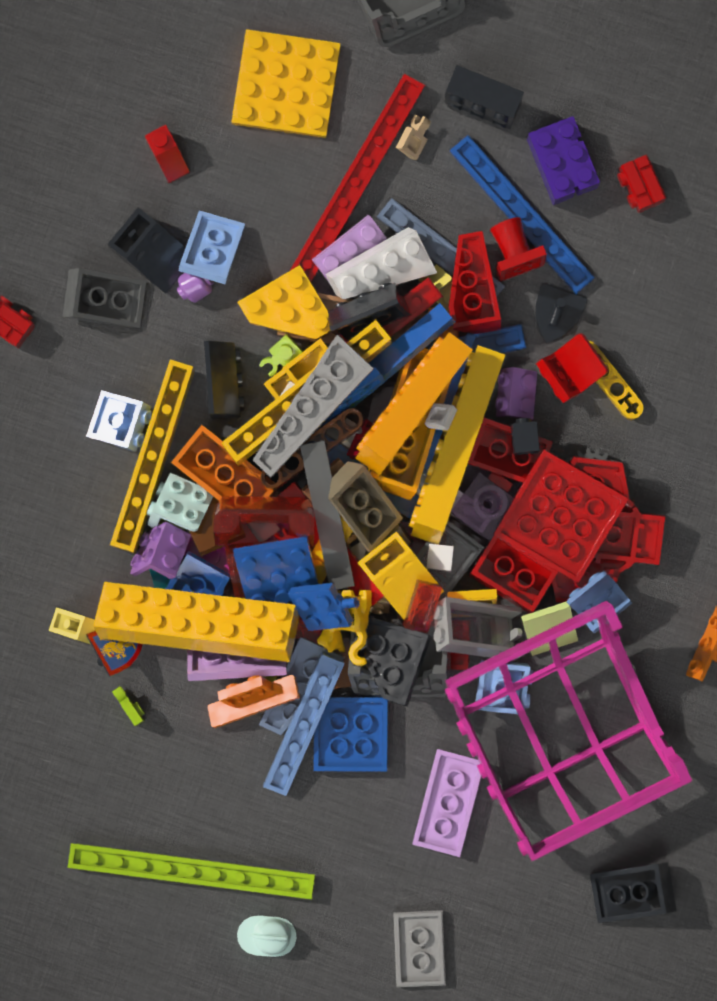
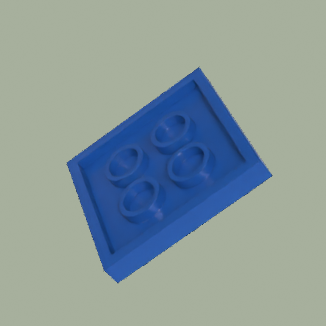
M307 536L234 549V558L246 599L291 604L293 602L288 595L291 587L319 584Z
M330 697L314 732V771L387 772L388 700L383 698Z

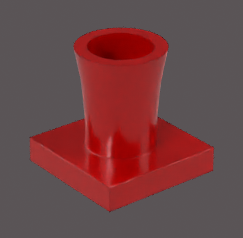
M521 217L505 220L490 229L505 260L497 263L496 274L499 282L545 265L547 254L544 246L532 250L529 249Z

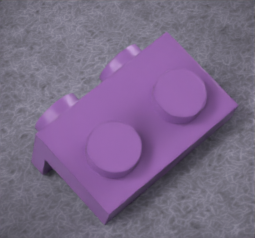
M515 367L500 369L498 397L495 404L497 417L533 419L537 371Z

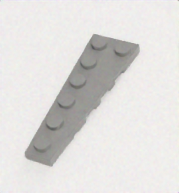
M337 335L253 461L272 478L374 369Z

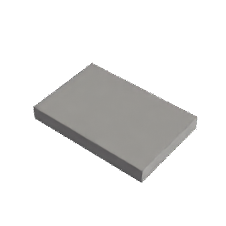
M443 911L393 912L396 987L446 985Z

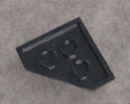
M369 616L366 629V644L361 649L365 659H367L366 664L378 685L382 698L408 707L431 636ZM355 633V636H354L355 640L358 639V636H357L356 633Z

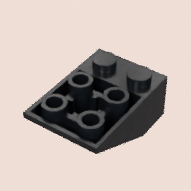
M139 207L107 244L112 252L165 294L184 273L179 271V265L186 247Z

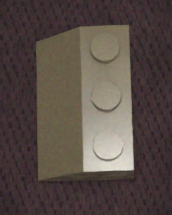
M347 462L331 478L328 499L367 551H373L403 517L364 465Z

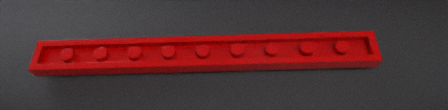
M406 74L402 76L290 271L300 265L310 283H312L319 271L312 259L337 240L423 92L424 84Z

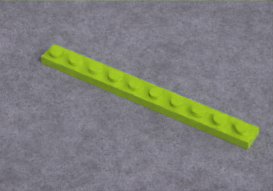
M71 843L68 868L305 899H312L315 874L77 843Z

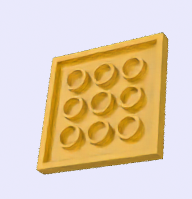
M246 29L232 124L326 138L340 43Z

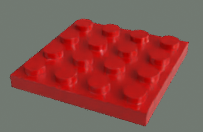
M543 449L498 524L494 534L579 583L629 498Z

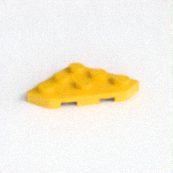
M300 265L238 301L240 308L252 325L263 326L276 331L307 337L312 340H318L331 332L328 311Z

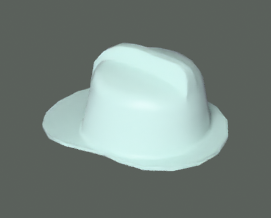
M251 916L241 923L237 937L241 948L249 954L278 957L289 953L295 946L296 930L292 923L284 918Z

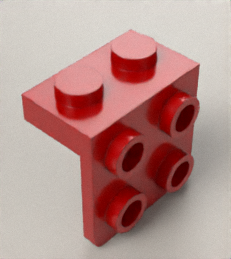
M583 333L577 334L556 352L536 363L541 375L547 379L553 388L554 394L562 403L577 397L608 373V367Z

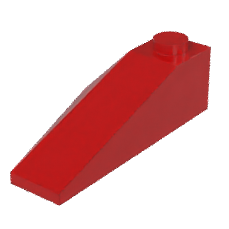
M483 231L461 234L458 237L449 300V312L455 320V323L452 325L453 330L473 334L497 331L501 328V316Z

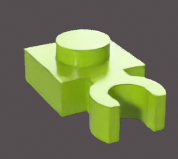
M286 333L269 349L273 356L262 359L259 366L263 367L266 363L272 364L273 369L268 375L273 376L277 372L279 364L284 367L300 355L303 350Z
M119 686L112 691L134 726H138L145 721L142 717L145 712L139 703L133 704L122 687Z

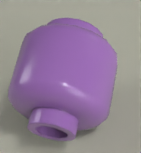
M184 273L178 278L179 287L177 291L182 299H189L191 302L196 303L212 292L214 281Z

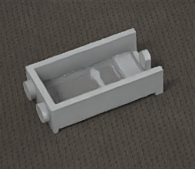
M445 597L434 604L432 610L435 624L434 641L436 642V652L446 651L494 657L514 647V641L522 636L520 628L512 630V619L522 613V609Z

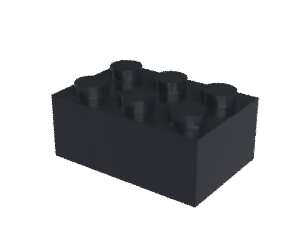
M456 65L446 89L444 103L448 104L447 107L453 111L461 112L463 110L470 113V117L476 120L483 121L485 119L492 122V125L498 129L505 130V128L511 130L522 103L524 92Z

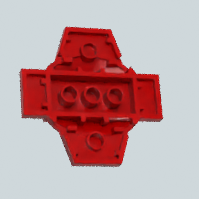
M573 456L570 462L571 465L629 498L622 462ZM629 498L580 582L577 583L564 574L557 573L552 581L556 602H567L574 590L577 588L582 589L589 583V579L598 572L606 571L617 583L620 573L630 568L635 562L659 565L665 516L640 513Z

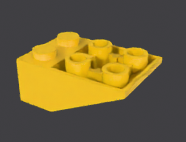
M395 532L358 562L405 622L444 592L398 532Z

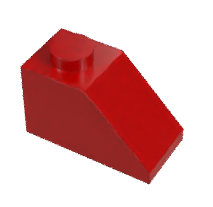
M166 125L144 135L168 183L190 173Z

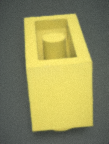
M56 608L49 631L90 644L86 634L95 631L93 627L95 620Z

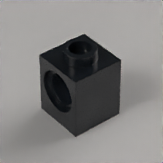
M531 418L516 419V423L511 425L513 454L538 453L540 450L537 421L531 422Z

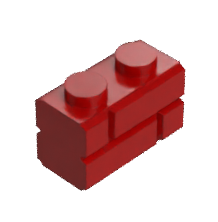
M647 155L620 166V173L617 174L621 186L627 187L630 194L627 196V200L632 209L636 208L637 212L641 213L665 202V193Z
M1 296L0 337L19 349L35 328V325L31 322L33 317L22 309L18 313L11 308L13 303Z

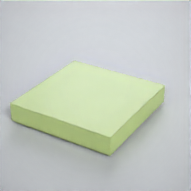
M567 602L521 616L527 640L573 617ZM576 629L556 638L558 647L578 641ZM546 643L530 651L532 656L549 651V644Z

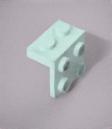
M170 473L166 483L161 482L156 492V495L159 496L157 501H152L147 511V515L150 516L148 525L151 527L158 526L162 518L187 530L196 532L213 496L200 485Z

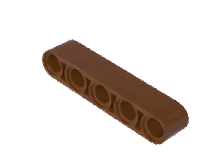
M354 408L345 410L313 433L304 444L324 440L327 453L362 428V414ZM350 414H355L359 417V423L354 427H350L345 423L346 417ZM332 428L339 431L338 439L328 441L325 437L326 432ZM301 448L291 456L299 460L297 469L289 470L286 468L285 463L277 471L279 480L274 485L266 482L267 473L263 470L261 473L262 484L268 489L276 490L305 470Z

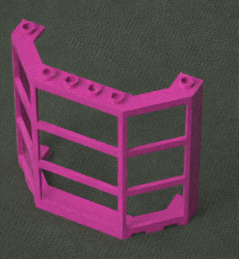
M607 601L445 680L447 685L445 693L449 701L453 703L460 720L456 724L462 736L467 735L470 743L466 744L472 757L477 756L480 762L477 765V769L483 779L487 777L490 783L487 790L492 800H498L519 839L517 845L522 855H528L532 861L692 781L683 759L675 753L672 746L669 747L665 738L661 739L665 735L657 722L622 645L618 632L614 633V631L622 628V625L613 605ZM597 618L602 639L561 659L556 638ZM548 643L554 663L513 683L507 663ZM605 647L640 723L599 743L564 667ZM499 667L505 687L464 707L457 687ZM557 671L592 747L551 767L516 691ZM509 695L544 771L508 789L502 790L467 715ZM644 730L670 776L629 796L603 750ZM596 754L622 800L580 820L555 774ZM548 778L571 818L573 825L532 845L507 798Z

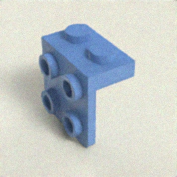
M606 571L594 574L589 579L587 585L582 589L577 588L567 600L568 605L578 614L607 601L613 605L618 615L632 604L630 599ZM597 618L586 623L594 634L600 630Z

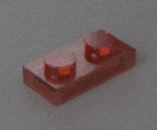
M417 579L403 622L404 628L424 633L429 632L442 591L440 584Z

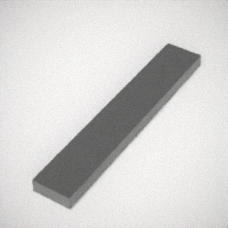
M325 441L303 444L300 448L328 582L333 583L336 589L355 586L340 513L328 499L332 474Z

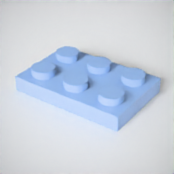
M199 210L179 265V271L226 284L244 232L245 223Z

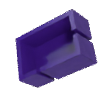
M574 116L530 132L527 137V142L553 205L573 198L575 194L574 188L576 187V194L579 196L597 189L600 184L584 141H580L581 134Z

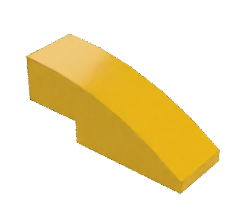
M320 338L286 364L281 371L266 381L264 385L273 397L277 399L289 381L296 384L316 368L328 347Z

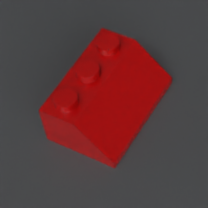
M483 418L467 464L523 483L542 450L545 449L549 452L553 441L538 437L540 450L538 453L514 455L511 427Z
M494 535L469 577L488 589H496L499 596L530 614L536 609L558 571Z

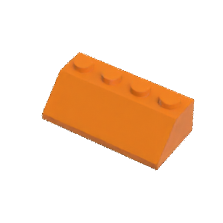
M201 425L171 463L248 524L278 489L271 490L264 486L261 481L262 472L247 460L238 466L224 449L223 441ZM266 476V482L268 484H276L274 481H272L270 478Z

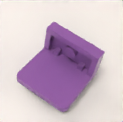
M167 521L143 533L138 543L140 545L139 551L131 561L132 570L130 574L137 576L151 568L170 579L175 578L191 534Z

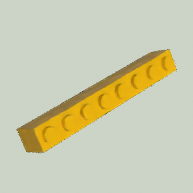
M375 320L347 342V344L369 363L391 345V338ZM314 369L222 442L224 449L238 466L262 447Z
M171 359L169 361L110 543L112 547L134 554L137 552L138 543L148 518L147 511L154 499L195 373L193 366Z

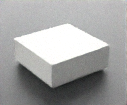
M434 403L424 424L431 429L448 431L457 409L454 405Z
M429 544L427 569L451 572L454 546Z

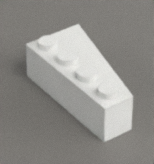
M408 227L325 275L336 296L347 299L365 292L379 290L378 288L386 283L400 284L436 274L437 271L417 231Z

